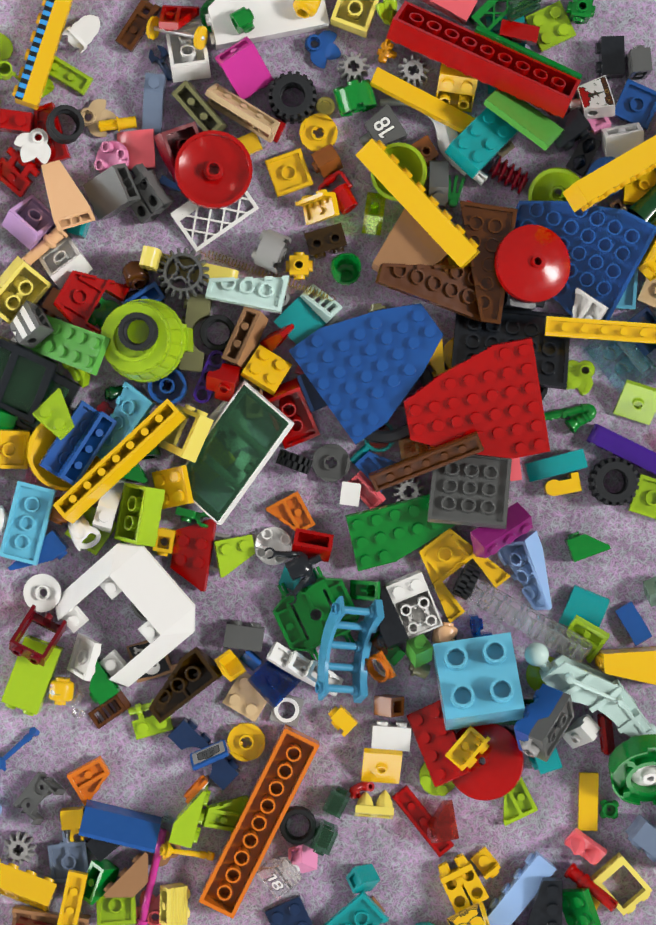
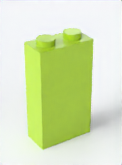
M30 635L25 636L22 645L40 654L44 653L49 644L47 641ZM56 645L45 662L44 667L39 664L34 665L27 658L18 656L1 702L5 703V706L8 708L16 709L17 707L22 709L24 714L30 716L39 714L49 689V683L53 679L64 648Z

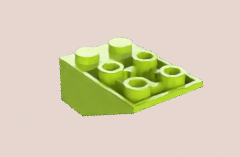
M208 784L177 815L169 843L187 848H192L193 843L197 844L201 831L198 824L202 825L206 809H203V805L207 806L211 791L208 790Z

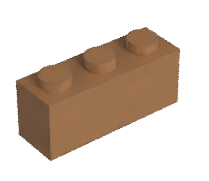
M244 306L221 358L227 364L241 367V370H243L254 354L269 319L261 311Z

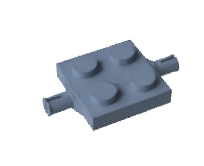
M69 830L62 831L63 841L48 844L47 846L51 878L55 880L54 883L66 884L69 869L87 873L89 868L88 847L85 845L87 840H74V842H71Z

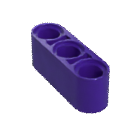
M213 351L207 358L193 393L194 399L198 403H208L212 398L214 391L206 390L205 375L208 371L220 369L222 363H226L224 360L219 365H215L212 362L214 355H223L221 351ZM200 390L207 391L208 396L205 400H199L197 395Z

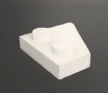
M580 288L575 289L573 318L601 320L609 308Z

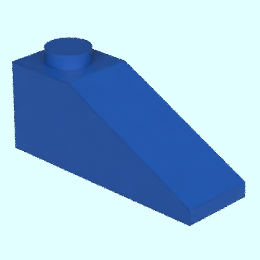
M52 530L45 536L38 564L52 561L56 558L61 560L68 554L66 550L69 546L56 530ZM15 561L8 569L12 571L32 566V564Z

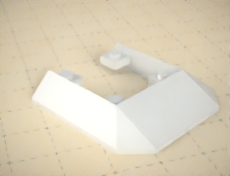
M117 543L62 592L61 599L55 607L58 621L60 619L66 620L67 626L75 633L89 621L88 617L77 605L99 585L111 599H114L123 591L148 620L138 630L150 644L128 663L115 649L99 663L111 676L109 680L126 687L131 686L195 631V604L145 546Z

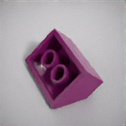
M516 502L508 507L506 529L478 527L470 532L474 555L480 558H487L490 555L496 554L499 549L507 544H511L522 534L528 533L533 528L531 515Z

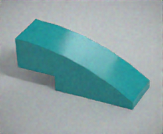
M583 449L525 463L529 482L588 467Z

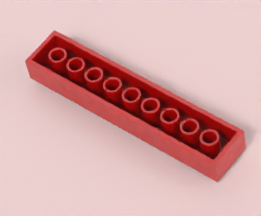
M404 1L393 17L386 37L396 44L409 48L411 51L421 53L431 60L443 63L445 66L454 68L466 76L476 78L484 84H489L498 88L501 92L509 93L519 100H524L537 108H542L552 115L564 118L581 82L580 79L407 1Z

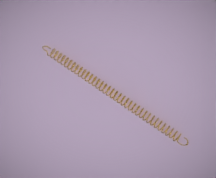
M242 264V266H241L242 271H243V270L246 271L247 264H246V266H245L244 269H243V264Z

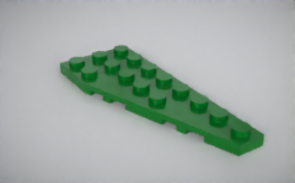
M430 494L345 515L358 571L396 562L455 526V524L428 522Z

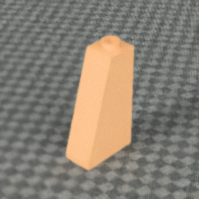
M57 160L41 165L52 218L58 231L95 221L96 219L90 205L61 161Z

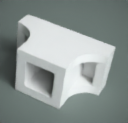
M589 714L579 717L566 729L562 737L574 749L594 741L597 737L596 733L601 728Z

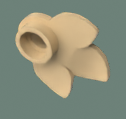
M96 99L91 102L89 107L80 111L84 118L85 127H88L92 135L101 138L107 136V131H99L98 121L115 119L116 117L113 112L105 109V99ZM87 114L92 115L90 121L85 120Z

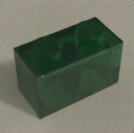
M320 818L316 832L311 839L313 852L322 856L330 854L338 835L337 825Z

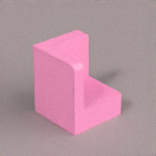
M304 844L288 849V865L290 867L291 863L292 865H297L301 873L317 870V850Z

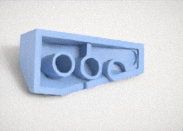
M529 531L516 538L511 544H507L499 549L497 553L501 563L504 566L508 564L514 572L511 575L513 580H518L523 585L522 593L533 609L550 610L552 604L543 547L537 531Z

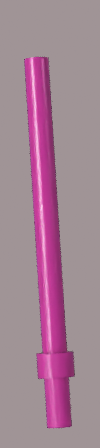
M160 828L140 915L135 925L148 924L147 915L161 859L160 846L164 844L166 829Z

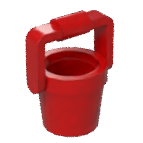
M338 170L326 177L323 183L318 186V190H323L341 175L346 183L339 185L331 192L336 193L338 209L345 215L355 209L358 202L351 191L352 183L343 171Z

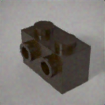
M341 223L304 233L310 257H315V260L326 257V253L329 252L334 254L342 253L345 251L344 248L347 247Z

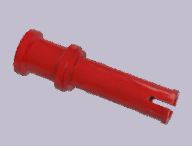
M573 863L566 870L565 878H570L577 884L579 889L588 888L590 894L611 912L618 906L619 902L595 884L588 873L585 874L577 868V864Z

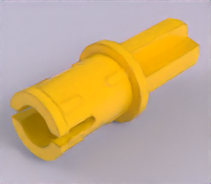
M116 116L115 119L98 121L100 132L111 130L120 132V130L137 128L135 116L124 118Z

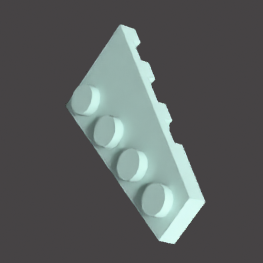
M289 275L282 277L265 276V278H209L205 298L281 314Z

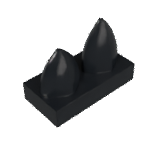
M588 135L579 142L565 167L583 176L602 142Z

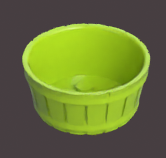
M137 299L127 302L114 309L102 326L100 335L111 339L104 356L119 374L132 381L149 383L163 379L178 366L181 361L180 359L183 357L186 344L183 323L172 308H169L168 305L160 301ZM133 312L151 316L158 326V338L155 344L144 351H135L125 347L118 336V326L121 320ZM142 320L133 321L127 329L128 338L134 343L140 344L144 342L149 336L148 325Z

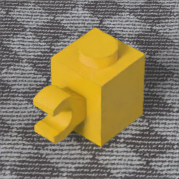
M85 806L65 807L60 810L62 831L70 830L71 842L75 840L74 835L79 833ZM81 836V841H84L85 837Z

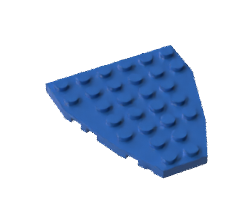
M519 201L515 208L518 209L515 229L524 225L546 227L561 238L568 250L570 274L563 289L553 298L568 314L573 316L575 289L580 288L609 308L601 320H610L656 235V226L622 209L593 205L584 212L580 209L574 213L568 201Z
M419 303L377 310L319 328L291 348L289 353L354 444L357 445L390 420L393 413L424 373L444 334L423 305Z

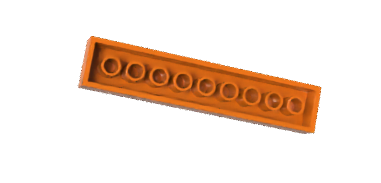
M286 724L284 725L199 896L198 902L230 918H234L320 746L318 740Z

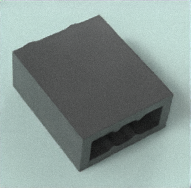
M126 163L112 165L83 185L98 220L111 218L141 199Z

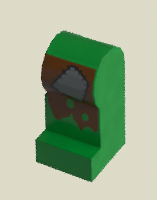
M378 630L369 641L372 642L376 649L382 651L387 660L395 666L406 653L399 646L386 650L385 646L381 647L377 638L379 636Z

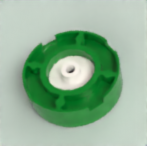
M656 734L632 736L617 746L609 757L608 769L612 788L620 799L630 804L641 805L640 802L652 801L653 805H656Z

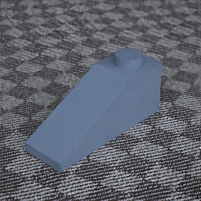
M145 73L142 130L154 129L155 135L162 132L167 79L164 74Z

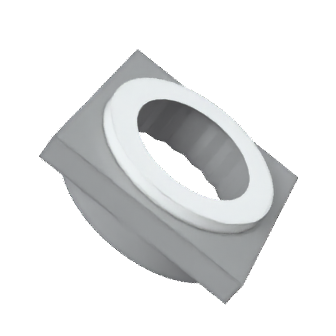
M276 692L269 720L297 727L304 699ZM285 701L291 702L295 706V714L288 719L282 718L278 713L279 705Z

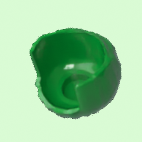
M342 253L334 257L330 268L335 281L341 285H350L358 280L361 272V261L358 256L352 253Z

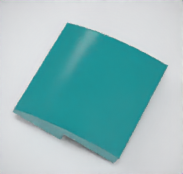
M300 296L274 321L279 328L291 323L294 325V329L288 337L296 345L326 325Z
M574 585L560 616L559 623L569 626L577 614L599 627L610 599Z

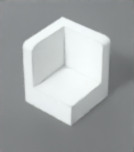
M342 481L339 504L358 507L361 484Z

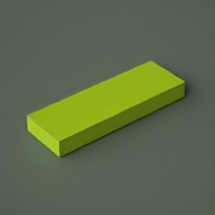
M55 56L49 75L84 96L93 82V78Z

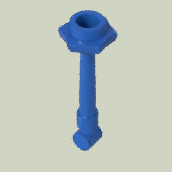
M30 728L29 733L23 736L22 740L3 757L0 756V770L6 771V760L23 745L32 740V737L39 735L40 731L37 728Z

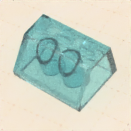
M595 340L585 348L619 393H621L626 379L638 382L656 367L647 355L644 356L634 342Z

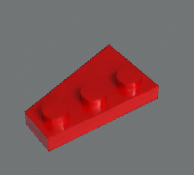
M53 102L39 106L38 110L34 109V129L41 128L46 131L45 123L47 117L55 108ZM57 116L54 120V126L61 134H63L62 127ZM41 135L35 136V140L40 141L42 139ZM48 135L47 144L51 148V155L47 163L57 160L62 162L70 159L67 144L57 143ZM36 157L33 163L37 169H41L43 163Z

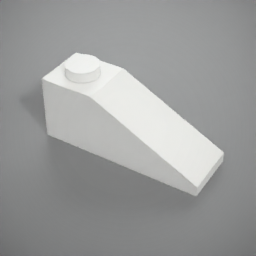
M121 478L100 498L92 523L93 527L111 533L126 478Z

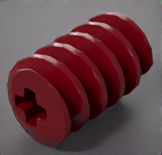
M499 155L488 174L492 172L491 179L498 176V183L505 180L504 187L512 184L511 191L518 188L517 194L520 195L529 180L527 178L528 171L521 174L522 168L519 167L514 170V163L508 167V160L506 159L504 162H501L502 156Z

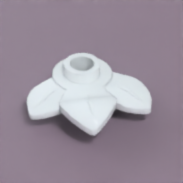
M36 128L30 133H21L16 137L14 144L21 147L20 156L23 163L32 161L37 157L40 162L46 164L50 159L51 148L47 144L48 135L45 130ZM41 135L42 139L40 141L35 140V136Z

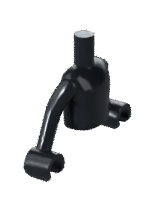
M268 547L264 552L269 549L273 551V555L268 557V559L274 557L293 558L285 562L292 581L303 577L292 593L286 595V597L289 595L294 596V602L289 603L292 605L296 603L300 590L311 579L313 575L312 565L322 561L319 554L308 558L301 551H275L273 548Z

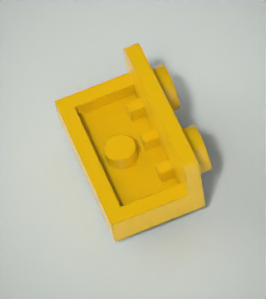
M326 189L316 191V195L302 196V200L295 202L296 206L303 207L306 225H313L340 215L336 193L327 192Z
M470 726L445 756L462 771L466 767L470 769L477 761L476 755L478 753L483 754L488 749L489 745L487 743L491 738L488 736L484 738Z

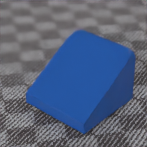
M246 650L240 657V660L253 671L262 663V659L250 650Z

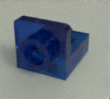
M477 614L469 615L472 638L492 635L491 632H480V630H483L482 618H479Z

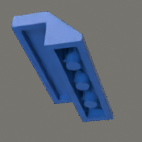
M80 400L71 414L75 427L62 440L56 437L39 463V466L72 486L83 477L117 424L116 420L102 411H97L83 400Z
M87 799L78 835L154 853L162 817Z

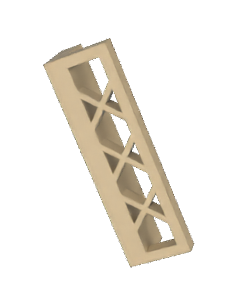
M218 83L207 89L205 96L209 98L208 103L214 109L269 143L273 141L280 125L278 120Z

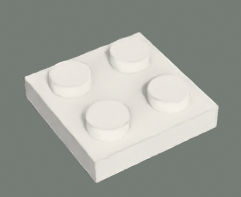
M78 633L67 670L85 681H91L95 673L97 658L101 653L102 644L84 634Z

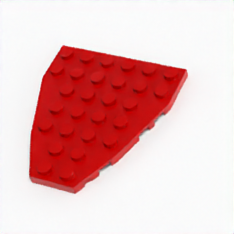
M531 337L493 344L479 354L471 356L470 359L440 373L430 383L421 387L414 395L409 396L403 401L409 435L412 441L438 447L477 431L484 447V451L476 453L478 455L514 459L550 452Z

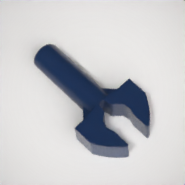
M157 45L161 52V58L159 59L154 56L152 49H150L149 59L152 64H159L166 79L172 81V72L166 62V57L169 54L166 48Z

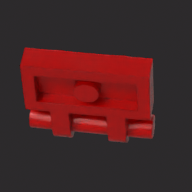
M9 147L7 153L11 158L8 160L5 157H1L0 181L19 197H23L33 183L28 177L31 173L34 177H38L41 172L32 161L23 163L20 151ZM17 162L24 167L23 171H20L15 166Z

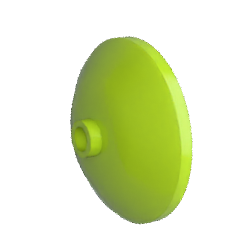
M398 142L387 145L385 151L389 155L393 153L400 161L398 165L402 169L406 167L413 174L412 180L415 183L419 181L424 186L427 178V165L421 152L414 146ZM371 173L372 183L377 192L386 199L398 201Z
M554 167L546 169L539 173L532 181L528 192V200L567 201L563 193L558 195L555 193V190L559 189L564 192L581 178L566 168Z

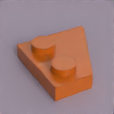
M298 491L265 508L267 512L294 531L296 528L307 530L316 525Z
M100 755L67 774L68 780L84 806H86L87 799L91 800L94 794L97 793L103 781L110 774V770Z

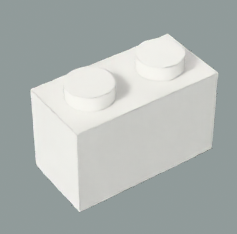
M640 123L601 129L602 150L605 156L617 158L643 143L644 130Z
M377 720V723H372L371 748L410 752L411 726H408L407 722L398 721L394 725L388 724V721Z

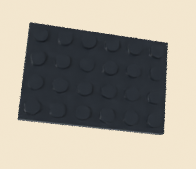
M503 308L501 324L497 325L478 322L456 313L451 367L470 359L471 356L479 354L493 344L531 337L540 387L566 390L570 338L545 336L546 316L571 318V315Z

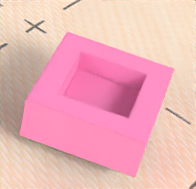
M608 117L587 119L594 135L601 132V129L611 127V121Z

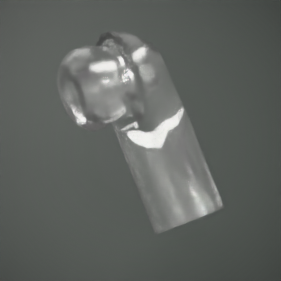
M80 689L70 702L72 716L78 719L84 718L86 714L81 707V702L87 694Z

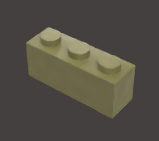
M185 80L171 93L203 131H224L228 127L192 83Z

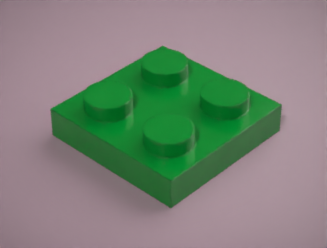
M588 888L562 889V910L568 925H601Z

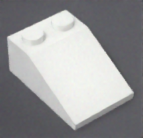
M200 18L193 19L178 31L195 34L196 29L199 26H203ZM166 33L173 83L211 78L207 45L202 50H199L194 46V39Z

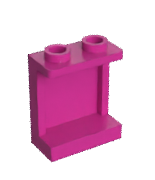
M247 36L214 57L235 90L234 92L242 99L250 98L253 93L267 87L274 80L253 42Z

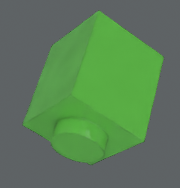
M424 634L407 640L406 656L415 668L432 661L433 646Z

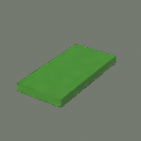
M498 88L483 104L545 151L564 130L526 101L519 100L509 93L501 92Z

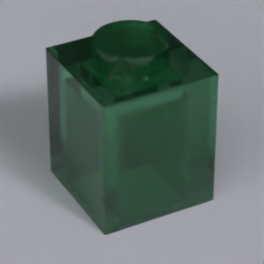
M332 786L322 806V810L340 819L350 799V795L347 794L348 790L341 786H337V788Z

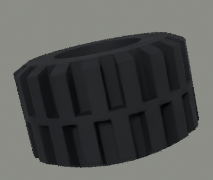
M288 71V74L284 75L282 73L280 78L276 77L274 83L270 86L269 103L272 112L275 113L278 119L281 118L282 122L286 123V121H289L290 124H294V122L298 121V124L302 123V120L308 118L310 114L312 115L314 108H316L317 94L313 81L309 80L307 75L303 74L302 76L297 71L296 74ZM290 88L301 90L304 94L303 103L297 107L286 106L281 99L284 91Z
M603 459L593 466V470H590L589 474L591 475L588 478L590 486H588L589 490L592 491L591 494L597 501L605 505H624V503L631 501L632 497H635V492L639 489L638 482H640V479L637 477L638 472L625 459ZM611 470L619 471L624 478V485L617 493L608 492L603 484L606 473Z

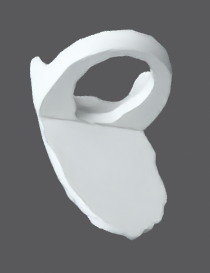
M94 15L83 16L72 27L69 26L62 32V35L68 36V42L73 47L79 48V53L87 49V45L92 42L99 32V17Z
M84 515L73 524L68 521V530L78 551L91 548L100 541L101 534L99 530L90 526ZM90 533L96 535L92 542L82 543Z

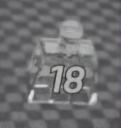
M286 856L268 859L257 870L258 875L277 900L287 894L302 879L300 868L292 864Z

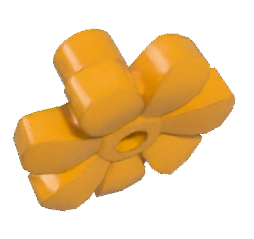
M385 39L381 44V49L377 50V55H379L378 62L386 63L387 58L395 59L397 56V52L392 50L394 44L391 43L390 39Z

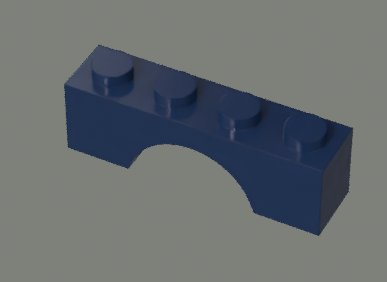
M185 717L168 735L181 750L189 747L202 749L212 744V738L206 732L201 733L197 729V723L191 718L188 720ZM225 757L212 763L209 777L224 790L239 775L240 770L238 768L240 766L235 760H229Z

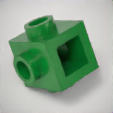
M593 0L569 1L566 13H569V20L575 24H587L590 17L593 18L595 13Z

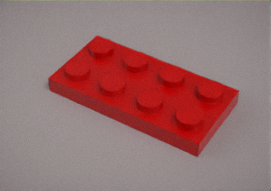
M441 700L406 715L435 787L442 786L471 773V769L468 767L462 771L445 756L458 741L455 730H445Z

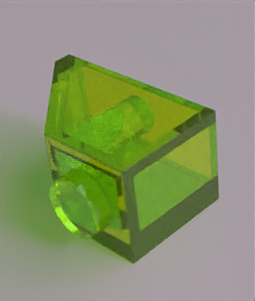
M367 192L362 233L381 236L386 198L379 193Z

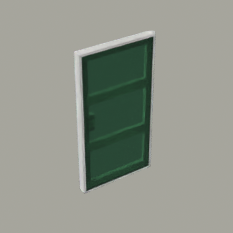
M243 381L210 428L196 462L188 460L185 463L194 503L218 525L224 523L295 424L246 381Z

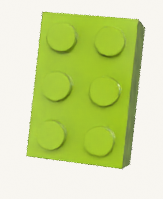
M124 482L114 539L135 545L155 547L165 490Z

